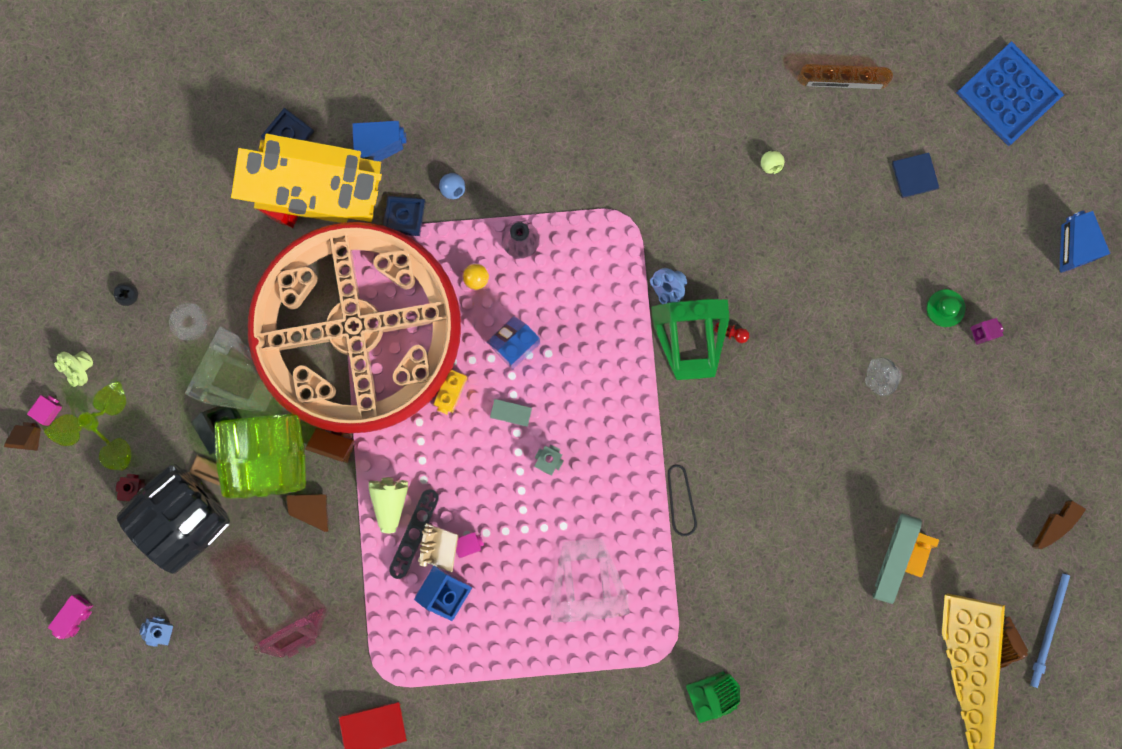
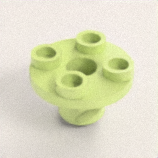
M80 351L75 356L67 352H61L57 355V362L54 364L58 371L66 375L70 385L76 387L77 385L83 386L87 383L88 377L85 371L93 365V360L84 351Z

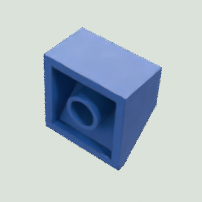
M433 566L414 600L426 610L453 621L472 587L448 572Z

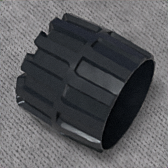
M177 464L169 465L150 480L116 516L121 529L133 544L157 566L171 574L177 573L202 553L230 523L226 511L217 503L213 495L205 492L203 485L197 479L194 480L189 472Z

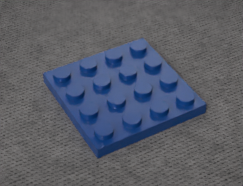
M1012 41L957 92L966 104L1008 146L1017 140L1064 95Z

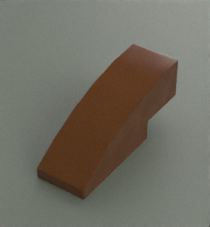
M1066 501L1059 515H1049L1032 547L1034 549H1043L1062 538L1079 521L1086 508L1074 501Z

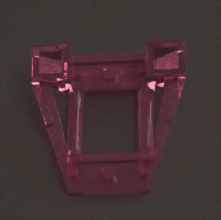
M326 607L295 621L260 641L253 647L257 653L261 652L283 658L286 655L288 658H291L299 653L298 649L305 646L307 649L316 643L315 639L320 636L327 612ZM295 631L305 635L283 649L278 644L279 640Z

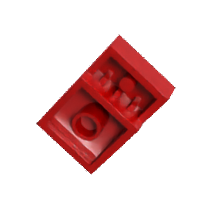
M400 702L367 708L339 716L344 749H381L407 741Z

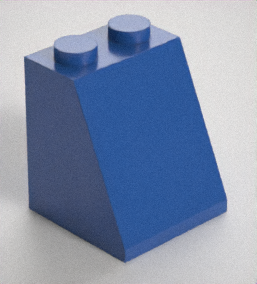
M399 121L352 123L354 150L361 151L360 158L380 162L403 150V144L407 143L406 132H404V127L400 126Z

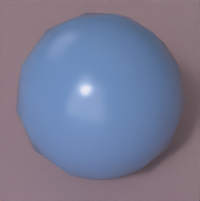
M449 173L440 180L439 189L444 197L457 199L465 191V182L460 175Z

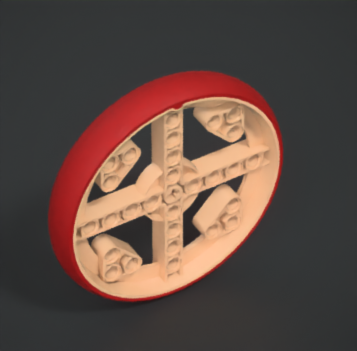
M363 222L339 223L316 229L298 238L283 249L270 263L258 282L252 297L248 317V340L251 356L262 382L271 395L297 418L313 426L341 433L378 431L396 425L421 410L438 393L452 370L457 357L461 335V316L455 290L448 275L435 257L414 239L397 230ZM341 248L347 249L344 256H338V251ZM352 250L379 253L374 259L375 268L379 273L403 289H411L415 284L416 278L423 287L430 304L379 312L373 304L360 299ZM333 254L340 303L331 310L327 321L277 330V316L281 302L289 309H297L317 283L318 277L316 273L308 268V266L318 259ZM400 257H407V262L404 265L398 264ZM387 260V267L379 268L380 261ZM343 267H350L347 275L341 274ZM307 273H311V279L307 282H304V275ZM405 275L410 276V281L407 284L401 283V278ZM291 276L293 278L292 283L285 285V278ZM348 285H352L353 291L349 294H345L344 288ZM295 295V302L288 304V297ZM350 304H356L354 312H347V307ZM430 309L436 311V315L433 318L426 317V313ZM410 313L417 314V318L413 322L407 320V316ZM391 316L398 318L397 323L394 325L388 324V319ZM373 319H377L379 322L376 328L369 327V323ZM353 323L359 326V328H356L357 331L350 329V327H353ZM433 324V335L428 354L422 346H413L393 373L394 382L403 388L392 396L377 401L369 352L377 346L383 332ZM334 326L340 327V332L337 335H332L331 333ZM320 329L321 335L314 339L312 337L313 331ZM296 333H301V340L294 342L293 336ZM277 336H282V343L280 345L274 344V339ZM361 341L362 348L355 351L353 349L354 343ZM330 342L336 350L349 355L357 405H342L327 401L335 396V387L306 366L296 367L292 376L283 361L280 350ZM417 350L423 351V357L419 360L413 357L414 352ZM360 360H364L366 363L365 368L362 370H358L356 367L357 362ZM420 369H425L427 372L423 379L417 378V371ZM306 370L308 372L307 378L300 380V372ZM402 372L407 373L406 381L399 382L398 375ZM363 379L369 381V385L365 389H361L359 386L360 381ZM329 386L330 393L323 396L321 393L322 388ZM306 389L311 391L308 399L302 397V393ZM366 398L372 400V405L369 408L363 407V400Z

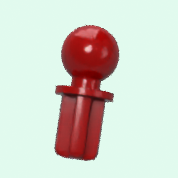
M717 322L715 326V332L717 333L719 328V322ZM728 325L725 335L729 337L728 339H731L733 336L738 343L748 341L750 335L746 329L739 328L736 330V325Z

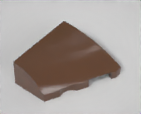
M327 494L287 496V507L290 516L324 532H328Z

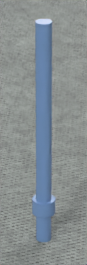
M1062 574L1037 662H1034L1032 670H1034L1030 686L1038 688L1042 673L1044 674L1046 669L1044 665L1070 579L1069 575Z

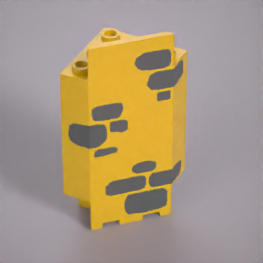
M266 134L265 139L260 140L258 151L238 148L231 198L254 202V208L326 221L347 223L348 219L372 222L373 209L378 195V184L382 176L380 174L381 162L360 158L361 151Z

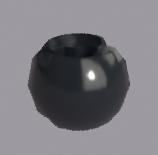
M129 282L118 284L113 293L115 301L122 306L134 304L139 294L137 288ZM124 291H128L127 298L123 297L125 295Z

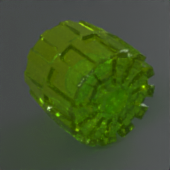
M299 415L260 416L215 423L216 464L223 497L231 499L249 498L252 496L265 497L269 494L281 495L296 492L306 487L305 448Z

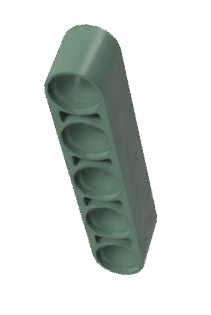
M900 514L875 584L877 588L876 592L873 593V599L890 604L894 603L921 529V518Z

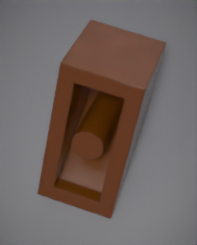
M23 422V426L15 425L4 447L38 451L41 428L35 427V423Z

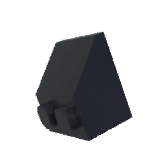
M232 401L203 411L191 421L210 455L227 448L250 434Z

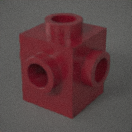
M127 474V477H120L116 483L117 500L129 502L146 485L145 479H139V475Z

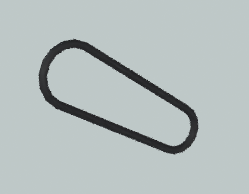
M675 464L668 470L672 526L678 535L689 536L695 532L697 520L686 470L683 466ZM675 467L681 468L684 472L694 519V528L687 534L680 533L675 527L670 472Z

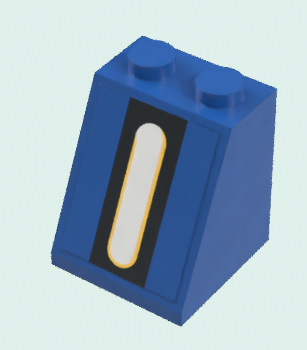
M1083 210L1075 213L1073 216L1066 218L1067 222L1061 225L1059 269L1061 273L1110 254L1093 211L1086 213Z
M513 316L486 343L513 370L540 345V338L526 323Z

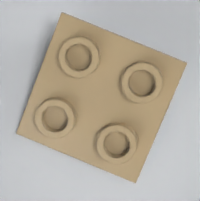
M426 523L425 530L422 531V547H420L422 552L420 553V558H418L419 565L427 566V564H431L453 572L458 534Z

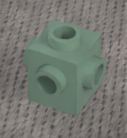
M551 444L549 447L545 446L544 449L539 448L535 456L537 462L534 467L552 476L555 469L559 471L564 461L561 459L560 449ZM547 456L553 457V461L550 463L545 459Z

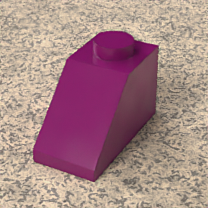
M997 318L970 327L976 345L1003 336V326L1001 322H998Z

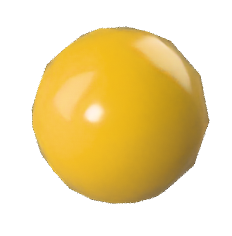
M477 263L468 265L462 275L465 285L474 290L483 288L489 280L486 268L482 264Z

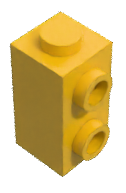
M453 370L450 371L434 402V405L438 407L437 411L446 415L448 412H454L468 379L467 376Z

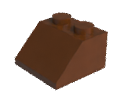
M316 428L305 450L348 463L355 441L351 440L352 436L341 433L338 436L333 434V431Z

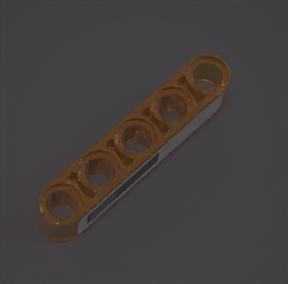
M808 64L803 66L798 74L800 84L813 87L883 89L887 87L893 78V73L889 68ZM803 73H809L812 78H806ZM822 74H828L830 79H825ZM841 74H846L849 80H844ZM860 75H865L867 81L862 80ZM879 75L884 76L886 81H881Z

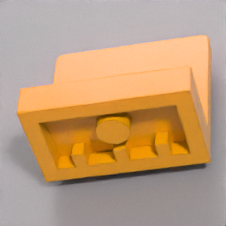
M919 533L905 572L922 577L930 550L938 546L939 540Z

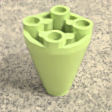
M385 477L381 479V482L369 481V493L378 527L382 533L396 532L408 491L407 480L393 481V478Z

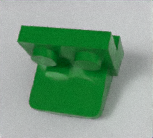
M724 671L686 685L699 723L720 718L738 709L737 706L740 704V685L730 674H725Z

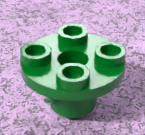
M948 289L935 292L929 298L926 306L929 319L935 325L944 328L958 324L963 319L966 310L963 298L957 292Z

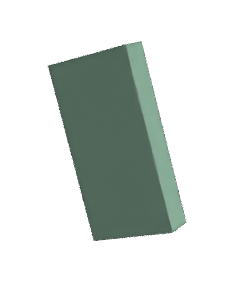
M494 399L490 418L528 427L532 408Z

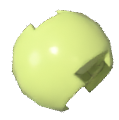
M768 151L762 156L760 163L766 173L776 174L783 169L785 160L780 152Z

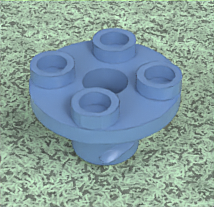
M662 268L654 273L650 279V284L658 295L659 301L662 304L682 301L685 295L684 286L687 284V279L680 271L674 272L671 269Z

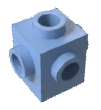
M153 616V619L147 618L140 628L141 638L150 646H158V644L168 645L173 625L165 622V619Z

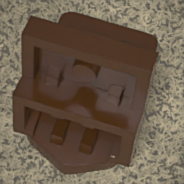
M1010 616L1004 618L1000 668L1007 667L1011 663L1028 656V649Z

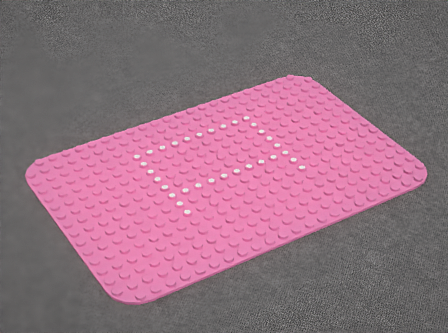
M591 209L422 224L420 236H407L421 244L435 257L448 275L455 290L461 316V335L457 357L452 370L467 376L468 379L453 413L448 412L446 415L437 411L438 407L434 405L437 393L421 410L396 425L378 431L353 433L368 645L373 667L384 680L395 686L422 687L645 667L660 662L671 653L678 639L679 617L644 245L639 228L630 217L611 209ZM516 221H526L532 224L539 234V247L536 252L524 259L513 258L504 250L502 245V234L505 228L510 223ZM352 250L360 299L373 304L379 312L430 304L423 287L416 278L415 284L411 289H403L377 271L374 266V259L379 253ZM400 257L398 259L399 265H404L407 262V257ZM380 261L379 268H386L388 261ZM473 263L482 264L489 274L487 284L479 290L470 289L463 282L462 275L465 268ZM343 267L342 275H347L350 267ZM408 275L401 278V283L407 284L410 281V276ZM348 285L344 288L345 294H349L353 291L352 285ZM350 304L347 307V312L349 313L356 310V304ZM430 309L426 313L427 318H433L436 315L434 309ZM410 313L407 316V320L410 322L415 321L417 318L416 313ZM391 316L388 319V324H396L398 318ZM515 316L536 333L540 338V345L512 370L486 342ZM371 320L369 327L376 328L379 323L378 320ZM353 323V327H350L353 331H357L356 328H359L356 323ZM433 324L383 332L377 346L369 352L377 401L392 396L403 388L394 382L393 373L413 346H422L428 354L432 341ZM357 341L353 345L355 351L362 348L361 341ZM415 351L413 354L414 359H421L423 351ZM348 355L351 405H357L350 357ZM360 360L356 364L358 370H362L366 366L364 360ZM418 370L417 378L423 379L427 374L426 370ZM400 373L398 381H406L407 373ZM367 379L361 380L360 388H367L369 381ZM370 398L363 400L364 408H369L372 405ZM494 399L532 408L528 427L490 418ZM550 444L560 449L561 459L564 460L559 471L555 469L552 476L534 467L537 462L535 456L539 448L544 449L545 446L549 447ZM547 456L545 460L550 463L553 461V457ZM385 477L393 478V481H408V491L396 532H380L369 493V481L381 482V479ZM428 489L435 490L439 494V502L429 522L430 525L458 534V538L476 532L477 535L481 534L484 543L481 546V551L459 558L456 552L453 572L444 570L472 587L453 621L426 610L414 600L433 568L431 564H427V566L419 565L418 558H420V553L422 552L420 551L421 543L405 577L395 579L389 572L390 565L420 497ZM432 492L430 495L426 494L427 503L426 505L422 503L420 507H425L431 511L432 507H428L429 503L435 501ZM420 510L417 513V519L421 522L427 520V512ZM412 528L409 531V536L411 539L416 540L419 538L420 532L418 529ZM405 546L402 548L401 554L403 557L408 558L411 556L412 550L410 547ZM397 558V561L401 562L398 567L394 566L396 575L404 572L401 567L403 563L407 565L408 561Z

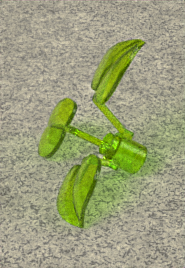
M119 381L108 384L95 395L93 406L101 412H92V414L84 412L79 415L78 419L70 414L62 415L43 430L50 440L61 446L76 444L80 440L79 431H82L83 428L87 431H93L107 444L99 452V461L105 468L123 471L131 461V449L125 440L116 438L110 443L97 430L99 421L96 416H101L104 413L114 416L125 408L126 396Z

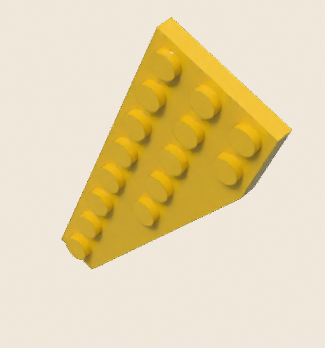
M946 594L944 596L942 636L943 640L946 641L947 657L950 658L952 666L951 674L957 699L960 701L962 709L961 716L965 721L969 749H994L1005 605Z

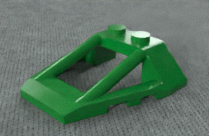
M728 299L673 302L652 306L653 326L676 380L715 377L730 319ZM705 320L708 358L680 361L677 322ZM713 320H720L715 348ZM664 324H669L671 349L663 327Z

